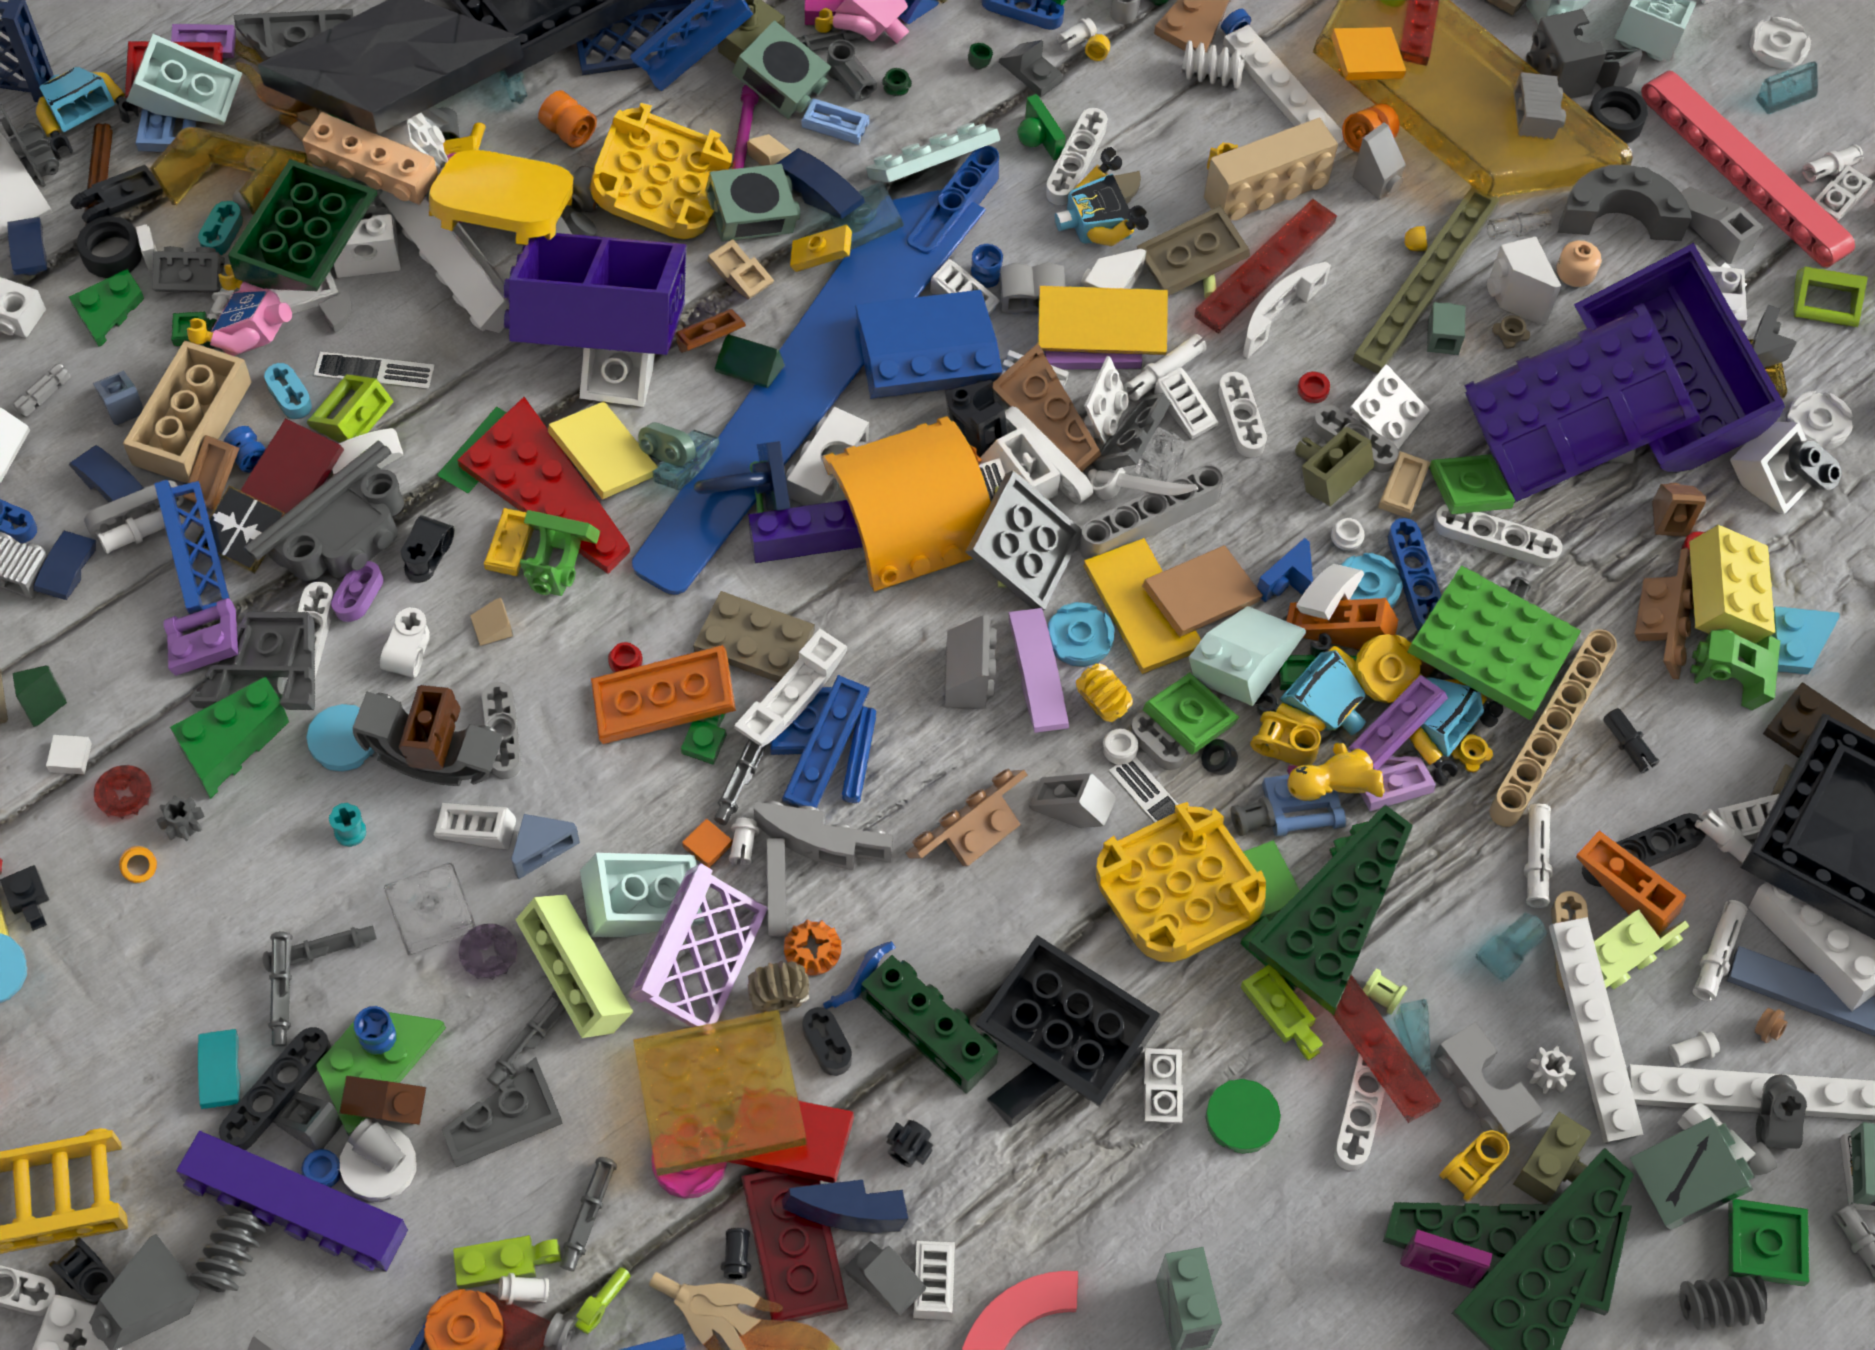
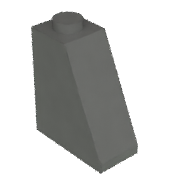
M155 1234L149 1237L99 1299L89 1323L94 1335L99 1340H102L109 1350H117L189 1315L201 1291L158 1235Z

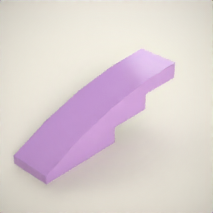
M1042 608L1009 612V625L1015 642V656L1021 673L1022 690L1034 733L1069 728L1056 659Z

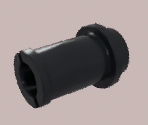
M729 1228L725 1232V1261L721 1263L720 1269L724 1271V1277L727 1279L743 1280L747 1278V1273L751 1271V1264L748 1263L750 1231L744 1228Z

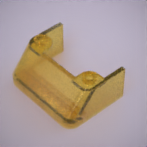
M187 127L178 133L177 137L152 164L150 170L171 204L176 206L212 163L252 172L254 174L239 190V193L252 215H254L289 159L313 167V163L308 160L304 151L235 134Z

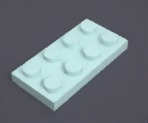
M968 123L956 128L958 133L947 136V133L938 134L929 138V144L920 146L919 143L902 148V154L892 157L891 154H886L875 158V164L866 167L868 177L872 180L892 182L1000 141L997 128L986 127L985 124L975 126L974 123Z

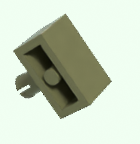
M745 0L753 15L718 44V52L736 64L738 57L774 20L785 28V16L762 0Z
M1347 426L1323 447L1304 437L1302 438L1304 443L1299 441L1295 448L1296 456L1307 461L1302 465L1306 492L1330 507L1374 468L1371 440Z
M1558 1112L1513 1185L1542 1204H1547L1562 1181L1566 1182L1568 1180L1573 1182L1587 1167V1165L1579 1161L1581 1157L1578 1154L1592 1132L1561 1112Z

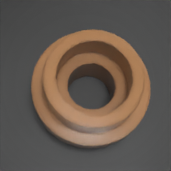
M1767 1008L1755 1027V1033L1761 1036V1041L1768 1043L1772 1038L1776 1041L1779 1040L1788 1024L1787 1021L1783 1020L1784 1011L1780 1009L1775 1011L1771 1008Z

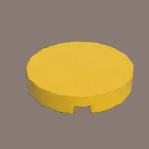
M1385 634L1373 637L1363 644L1357 654L1355 663L1357 681L1364 692L1375 701L1383 703L1394 702L1422 675L1420 674L1421 660L1407 652L1411 642L1402 636Z

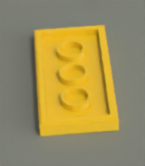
M1066 286L1039 287L1038 343L1043 351L1166 355L1168 290Z
M1145 538L1084 560L1083 567L1142 674L1191 655L1201 641L1197 631L1195 630L1179 637L1142 587L1145 579L1163 572Z

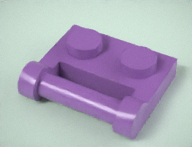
M229 598L220 600L216 606L181 618L174 616L164 620L163 625L167 634L168 669L175 676L238 655L236 610ZM220 619L221 623L183 636V631Z

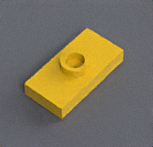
M846 224L793 240L790 267L795 272L850 256L852 230Z
M503 508L484 561L485 570L518 576L521 568L520 559H524L534 531L533 528L524 523L526 512Z

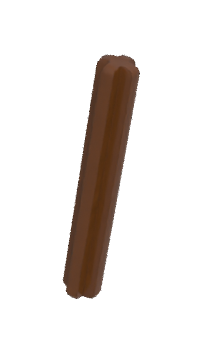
M97 123L94 126L87 189L91 188L93 184L108 179L113 134L108 123ZM95 200L90 206L85 207L84 212L99 203Z

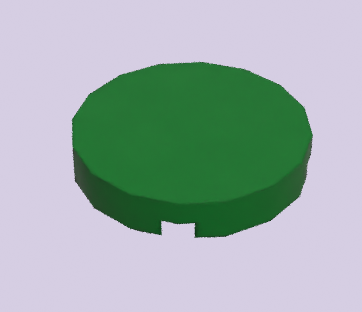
M1247 1079L1230 1080L1219 1086L1208 1101L1205 1115L1208 1131L1214 1140L1225 1148L1226 1146L1234 1150V1152L1241 1154L1258 1152L1269 1145L1279 1129L1281 1118L1278 1102L1270 1090L1258 1082Z

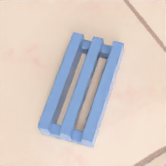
M812 98L801 122L803 128L859 145L861 135H864L865 127L869 124V115Z

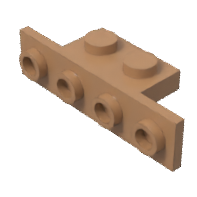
M1688 548L1681 549L1677 576L1644 578L1635 628V636L1638 641L1667 640L1663 662L1672 679H1680L1681 666H1685L1687 661L1685 640L1691 634L1689 615L1690 609H1694L1691 560Z
M1008 768L992 778L993 785L985 791L980 789L972 793L965 800L967 805L959 811L955 809L944 815L939 820L941 825L934 831L930 832L928 830L917 836L912 841L914 846L905 852L908 858H923L943 841H946L962 866L972 864L1021 825L1002 795L1028 776L1025 770L1010 771Z

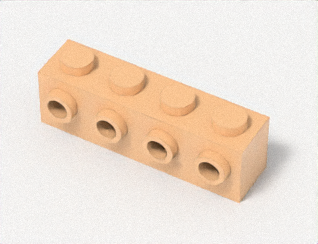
M323 112L320 113L302 140L307 158L314 165L319 167L325 166L337 171L343 177L360 180L375 190L382 189L402 201L409 200L420 205L438 177L434 157Z

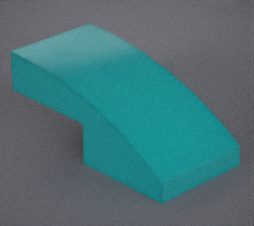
M236 1029L198 1034V1085L201 1109L236 1105L240 1101L239 1037Z

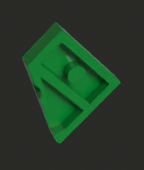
M128 269L69 296V299L94 341L100 347L107 341L105 335L114 325L120 327L127 319L128 313L136 309L144 300V296Z

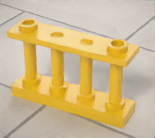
M103 1128L92 1129L83 1136L0 1151V1173L13 1171L16 1218L12 1220L11 1224L0 1226V1254L74 1240L78 1237L84 1238L128 1229L126 1212L119 1203L110 1201L107 1152L122 1149L121 1141L113 1130ZM91 1155L94 1203L90 1206L91 1208L75 1211L71 1209L68 1160ZM52 1163L55 1211L51 1213V1216L35 1218L32 1216L29 1167Z

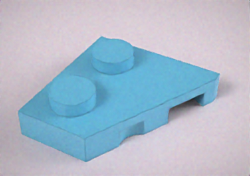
M1775 606L1773 609L1775 633L1772 634V637L1780 640L1777 672L1809 674L1833 631L1840 614L1838 612Z

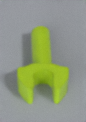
M619 1267L595 1298L590 1296L576 1315L579 1320L575 1326L588 1335L596 1328L602 1319L605 1308L631 1278L630 1273L626 1269Z

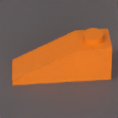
M1386 598L1340 600L1329 620L1300 613L1296 606L1298 602H1291L1286 620L1289 623L1305 628L1306 634L1303 638L1319 641V635L1326 633L1331 637V644L1359 650L1364 643L1373 637L1385 634L1396 635L1399 621Z
M1600 830L1577 854L1576 858L1629 915L1639 909L1658 937L1680 914L1686 895Z

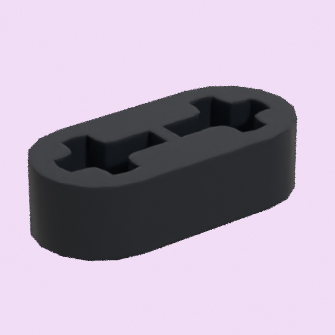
M821 1007L810 1009L806 1012L802 1022V1030L807 1043L825 1073L834 1076L844 1074L848 1071L852 1062V1051L834 1015L829 1010ZM818 1019L820 1023L827 1022L825 1024L826 1037L823 1038L817 1028L812 1029L813 1020ZM832 1045L837 1054L844 1053L841 1063L836 1064L834 1060L827 1061L829 1059V1049L827 1046Z

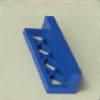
M695 0L633 52L630 57L635 64L648 73L654 86L663 91L749 19L753 13L745 0ZM697 13H703L699 19L691 21V18ZM680 32V35L675 39L668 40L673 33ZM658 51L649 61L644 59L651 52Z
M168 480L154 483L185 606L189 615L217 605V602L207 605L202 604L200 595L207 584L220 590L222 600L230 599L199 481L171 487ZM195 493L197 502L190 513L177 507L175 497ZM198 512H200L201 520L195 517ZM180 515L186 518L183 524L181 523ZM191 522L203 527L205 531L198 544L185 538L184 533ZM206 542L208 543L209 551L203 548ZM188 546L194 549L191 555L189 554ZM199 553L211 558L213 562L206 575L193 569L192 564ZM214 574H216L218 582L211 579ZM196 577L202 580L199 586L197 585Z

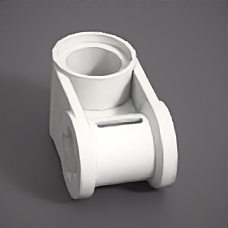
M409 607L397 614L390 636L381 653V670L413 678L417 677L422 665L424 652L430 640V632L426 626V617L421 610Z

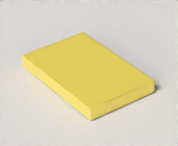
M604 401L549 424V434L602 500L658 475L659 468L648 454L641 450L639 443Z

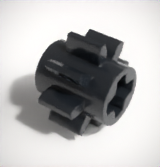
M908 1120L904 1127L896 1122L887 1135L888 1140L886 1143L891 1145L888 1154L895 1161L906 1167H912L915 1161L924 1165L933 1151L931 1149L933 1144L929 1142L932 1134L926 1127L914 1120Z

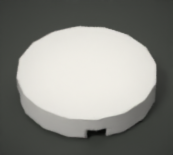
M1771 17L1769 21L1764 22L1762 20L1754 27L1750 35L1749 46L1753 55L1762 63L1770 67L1786 69L1793 68L1804 61L1809 53L1811 40L1804 33L1805 29L1797 22L1783 17Z
M1808 391L1799 395L1789 407L1786 418L1787 422H1799L1806 440L1815 441L1825 450L1842 445L1849 437L1853 428V415L1850 408L1843 400L1828 392H1825L1823 395L1816 393V391Z
M386 1125L383 1128L401 1149V1152L406 1155L402 1163L392 1173L352 1151L353 1146L349 1142L346 1143L340 1155V1173L346 1187L356 1197L369 1202H379L380 1200L389 1197L392 1199L400 1195L411 1184L417 1171L416 1153L410 1139L400 1130Z

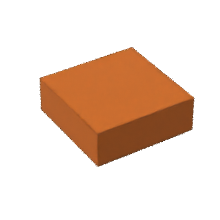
M706 818L682 842V846L691 855H695V858L704 866L710 868L732 846L733 841Z

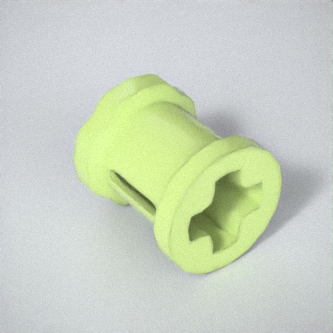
M1376 968L1361 991L1360 996L1364 999L1366 997L1371 998L1387 1008L1386 1013L1392 1015L1408 987L1405 985L1399 987L1383 977L1381 970Z

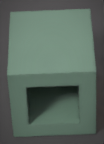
M1434 302L1427 325V352L1459 355L1465 338V305Z

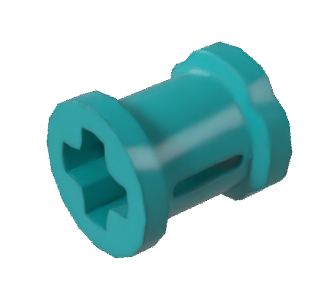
M341 803L333 808L332 813L329 815V823L334 830V836L338 843L347 847L360 844L364 840L367 831L359 808L349 803Z

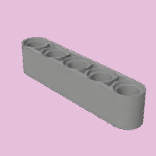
M1212 464L1201 465L1168 481L1178 484H1196L1199 490L1180 495H1161L1146 492L1088 520L1082 527L1079 545L1081 555L1085 559H1089L1137 540L1146 539L1213 506L1218 502L1224 481L1222 470ZM1148 511H1152L1157 514H1150L1148 513ZM1119 525H1125L1128 528H1122ZM1090 539H1098V540H1100V541H1099V542H1095V541H1092V540H1090Z

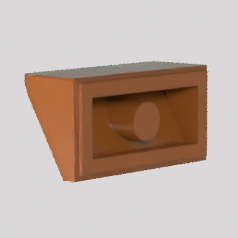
M729 309L677 331L675 337L679 351L683 353L741 329L746 324L733 309Z

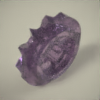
M482 924L467 932L461 940L459 959L464 970L474 975L477 979L481 977L494 980L496 976L502 973L507 974L512 964L516 963L518 947L513 934L505 927L497 924ZM494 941V950L498 955L490 956L483 963V955L478 950H487Z

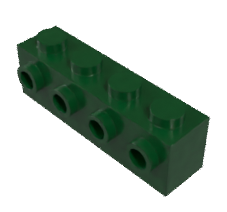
M891 955L861 983V998L967 1094L997 1064L999 1051L997 1050L996 1043L986 1033L982 1032L979 1034L971 1027L970 1020L961 1010L950 1008L943 1001L944 997L936 987L931 984L926 986L918 979L917 972L905 960L900 962Z

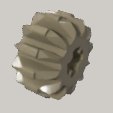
M780 961L775 964L768 963L767 966L758 967L755 969V972L748 975V994L753 1009L760 1010L763 1013L774 1012L776 1014L779 1011L788 1012L791 1008H799L802 1003L809 1000L810 984L808 974H806L804 966L796 962L784 963Z

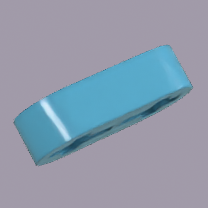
M276 363L268 367L264 378L269 392L283 413L292 419H300L308 415L312 409V403L308 391L294 370L285 363ZM281 377L286 380L287 385L282 386L280 381L275 379ZM294 396L301 403L295 405L293 402H290L289 397Z

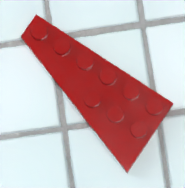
M525 397L517 402L457 460L462 470L521 512L527 513V510L585 522L600 530L597 544L581 541L578 553L607 574L630 553V545L561 447L549 434L548 429Z

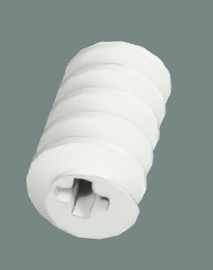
M1188 40L1181 73L1185 70L1187 80H1191L1195 72H1197L1199 82H1203L1208 74L1210 84H1215L1218 77H1221L1222 86L1225 87L1230 79H1233L1234 88L1238 89L1241 84L1246 55L1241 59L1240 50L1236 49L1233 55L1229 57L1227 47H1224L1218 55L1216 45H1212L1209 51L1205 52L1204 43L1201 42L1197 49L1193 50L1192 41Z

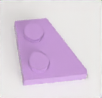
M1391 755L1378 769L1382 771L1385 790L1382 798L1376 797L1369 792L1360 794L1369 811L1382 808L1384 805L1390 806L1433 793L1436 784L1420 757H1394Z

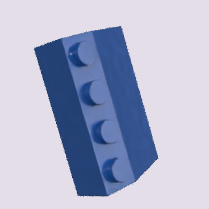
M981 290L855 304L870 399L954 389L975 384L979 380L983 382L992 380L994 382L1002 374L998 343Z

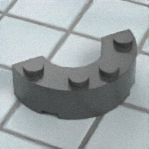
M1607 165L1587 173L1573 186L1559 221L1558 233L1589 235L1597 218L1608 213H1622L1641 221L1647 228L1650 239L1682 241L1692 217L1689 205L1682 193L1661 175L1646 167Z
M366 692L352 728L356 741L365 751H368L369 747H371L379 754L377 761L409 777L440 785L460 786L462 780L472 779L470 783L474 785L488 778L500 748L503 734L498 733L489 726L469 724L464 730L454 731L443 770L413 768L408 766L405 756L399 749L409 716L404 711L402 703L385 693L374 694Z

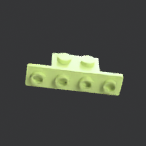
M1638 909L1596 938L1594 944L1605 987L1611 986L1613 990L1631 978L1627 972L1635 966L1641 970L1655 961L1657 957L1654 952L1663 947L1667 951L1681 942L1683 937L1680 933L1690 927L1686 921L1680 922L1667 929L1658 937Z

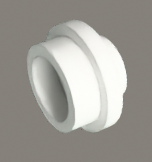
M1344 518L1338 521L1331 531L1332 542L1343 550L1357 549L1363 543L1365 536L1361 524L1352 518Z

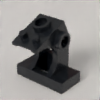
M979 380L975 384L945 391L949 419L951 422L954 421L967 442L977 449L976 453L979 457L997 439L1007 435L1005 409L998 402L995 403L992 380L984 382ZM994 427V431H987L988 429Z

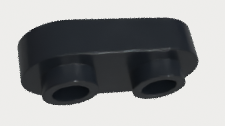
M1812 440L1797 441L1792 445L1789 452V463L1793 471L1815 489L1831 490L1838 485L1842 476V470L1839 462Z

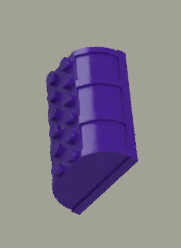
M1694 243L1574 304L1586 329L1590 327L1591 330L1632 312L1633 307L1641 303L1648 310L1700 416L1699 421L1648 443L1661 469L1664 471L1681 472L1697 468L1759 437L1782 414L1785 408L1782 398Z
M1643 303L1633 307L1632 312L1591 330L1590 327L1577 333V337L1534 357L1529 358V356L1521 358L1516 361V365L1477 383L1471 381L1464 385L1467 391L1465 392L1466 397L1515 502L1700 420L1694 403Z

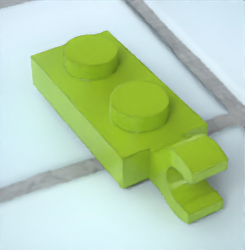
M1267 965L1242 981L1240 988L1284 1043L1294 1038L1300 1052L1308 1061L1320 1054L1319 1048L1323 1044L1310 1029L1316 1019L1277 970Z
M530 1235L453 1248L458 1289L497 1284L501 1276H508L509 1273H514L515 1277H536L535 1265L562 1261L560 1245H558L557 1239L542 1241L533 1246Z

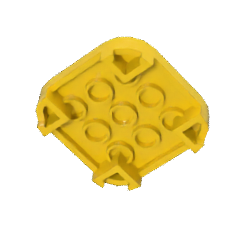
M640 103L639 108H630L624 111L619 109L613 118L592 173L590 191L593 199L601 208L613 215L670 237L690 239L704 233L715 211L710 208L705 192L709 173L712 171L729 170L732 162V153H729L727 147L720 141L721 134L710 129L707 136L650 113L652 105Z
M484 150L462 151L449 158L432 184L429 193V216H435L441 220V228L453 231L458 221L516 232L515 244L528 245L529 238L541 236L551 240L556 234V223L566 205L572 206L574 177L563 167L547 162Z
M1188 802L1175 805V813L1118 841L1113 835L1103 843V849L1097 858L1096 881L1100 892L1135 945L1146 956L1154 960L1176 962L1186 959L1249 927L1259 919L1264 910L1266 880L1262 870L1258 872L1255 870L1224 826V816L1215 808L1210 811L1203 807L1189 806Z

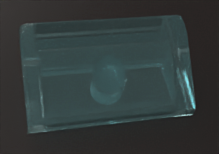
M1815 61L1766 78L1757 95V102L1767 114H1772L1815 98L1818 93L1817 63Z

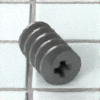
M225 1204L223 1208L228 1215L219 1216L216 1221L222 1230H213L210 1233V1239L215 1244H206L202 1251L207 1258L198 1259L195 1264L201 1273H192L189 1276L196 1284L216 1292H225L226 1290L238 1291L239 1286L231 1278L232 1276L244 1277L246 1272L238 1265L239 1262H252L253 1257L245 1249L246 1247L259 1248L260 1243L252 1235L253 1233L265 1234L267 1231L259 1223V1219L252 1213L242 1208Z
M1756 1275L1754 1279L1750 1276H1742L1739 1281L1735 1277L1726 1278L1724 1282L1719 1278L1711 1279L1709 1283L1705 1280H1696L1694 1284L1689 1281H1683L1680 1285L1679 1300L1682 1313L1686 1320H1693L1697 1330L1703 1329L1704 1318H1708L1712 1329L1718 1328L1719 1317H1723L1727 1327H1733L1735 1315H1738L1742 1326L1749 1325L1750 1314H1753L1758 1325L1764 1324L1767 1311V1291L1761 1275Z

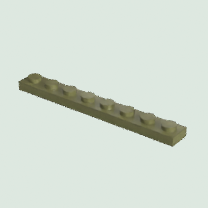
M1472 185L1359 346L1353 357L1354 362L1377 374L1386 364L1390 363L1497 208L1499 198Z

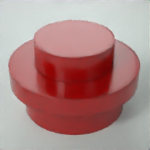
M622 642L610 651L608 663L611 670L615 673L642 666L643 656L638 647L628 642Z

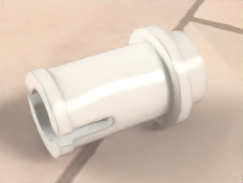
M1080 18L1078 24L1059 33L1057 39L1060 43L1070 38L1068 42L1061 45L1064 51H1069L1074 46L1089 40V38L1097 34V28L1090 18Z
M737 818L736 823L731 826L734 836L729 861L737 864V860L741 857L740 865H750L752 863L754 838L759 834V828L757 827V822L753 819Z
M1699 1031L1696 1037L1669 1045L1671 1059L1677 1067L1704 1057L1713 1059L1715 1054L1720 1052L1719 1042L1713 1032Z
M509 1273L508 1276H501L498 1286L499 1300H505L506 1304L509 1305L513 1301L547 1303L549 1296L548 1278L515 1277L514 1273Z

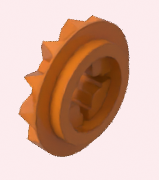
M806 919L804 923L798 926L793 925L792 930L785 936L784 955L787 962L793 961L804 966L805 972L808 975L826 973L837 964L842 950L841 940L835 928L826 925L823 920L811 922ZM809 936H812L816 944L822 943L817 949L818 952L815 959L810 949H803L808 944Z

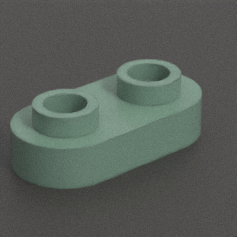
M652 422L639 431V446L650 457L676 466H682L695 457V445L690 436L683 431L657 422Z

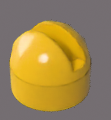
M1103 34L1093 35L1085 46L1086 55L1094 61L1106 59L1110 51V41Z
M1425 226L1410 228L1404 237L1406 247L1411 251H1427Z

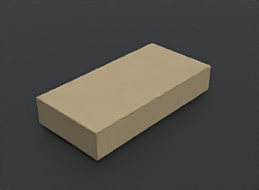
M1400 451L1378 508L1409 519L1431 462Z

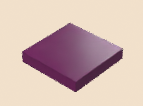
M1417 1229L1402 1253L1400 1264L1404 1267L1472 1289L1490 1267L1492 1253Z

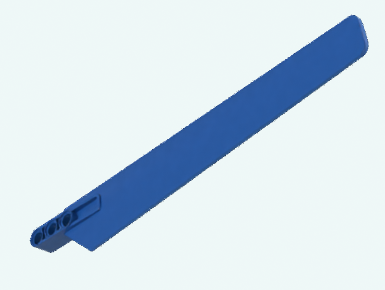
M987 145L974 150L944 189L885 201L881 204L850 248V256L843 258L779 351L785 364L783 369L768 388L754 385L633 557L632 568L639 578L671 595H678L687 590L756 502L755 486L698 494L694 490L695 483L704 479L751 472L750 464L754 461L759 462L757 444L780 441L783 464L785 466L864 366L855 304L915 298L920 295L931 281L933 275L943 266L986 211L979 204L999 179V152L996 148Z

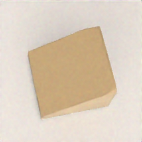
M769 134L752 138L747 142L748 155L762 166L774 165L791 153V150Z
M502 598L493 600L470 615L480 646L513 637Z

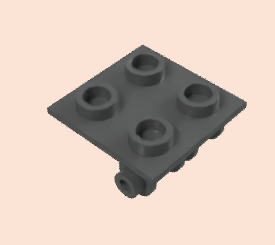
M0 104V108L5 116L0 119V122L8 137L15 135L10 140L20 159L25 156L27 157L22 160L31 178L37 175L42 186H46L42 177L56 174L59 170V162L42 134L41 128L34 123H28L23 129L16 131L3 105Z

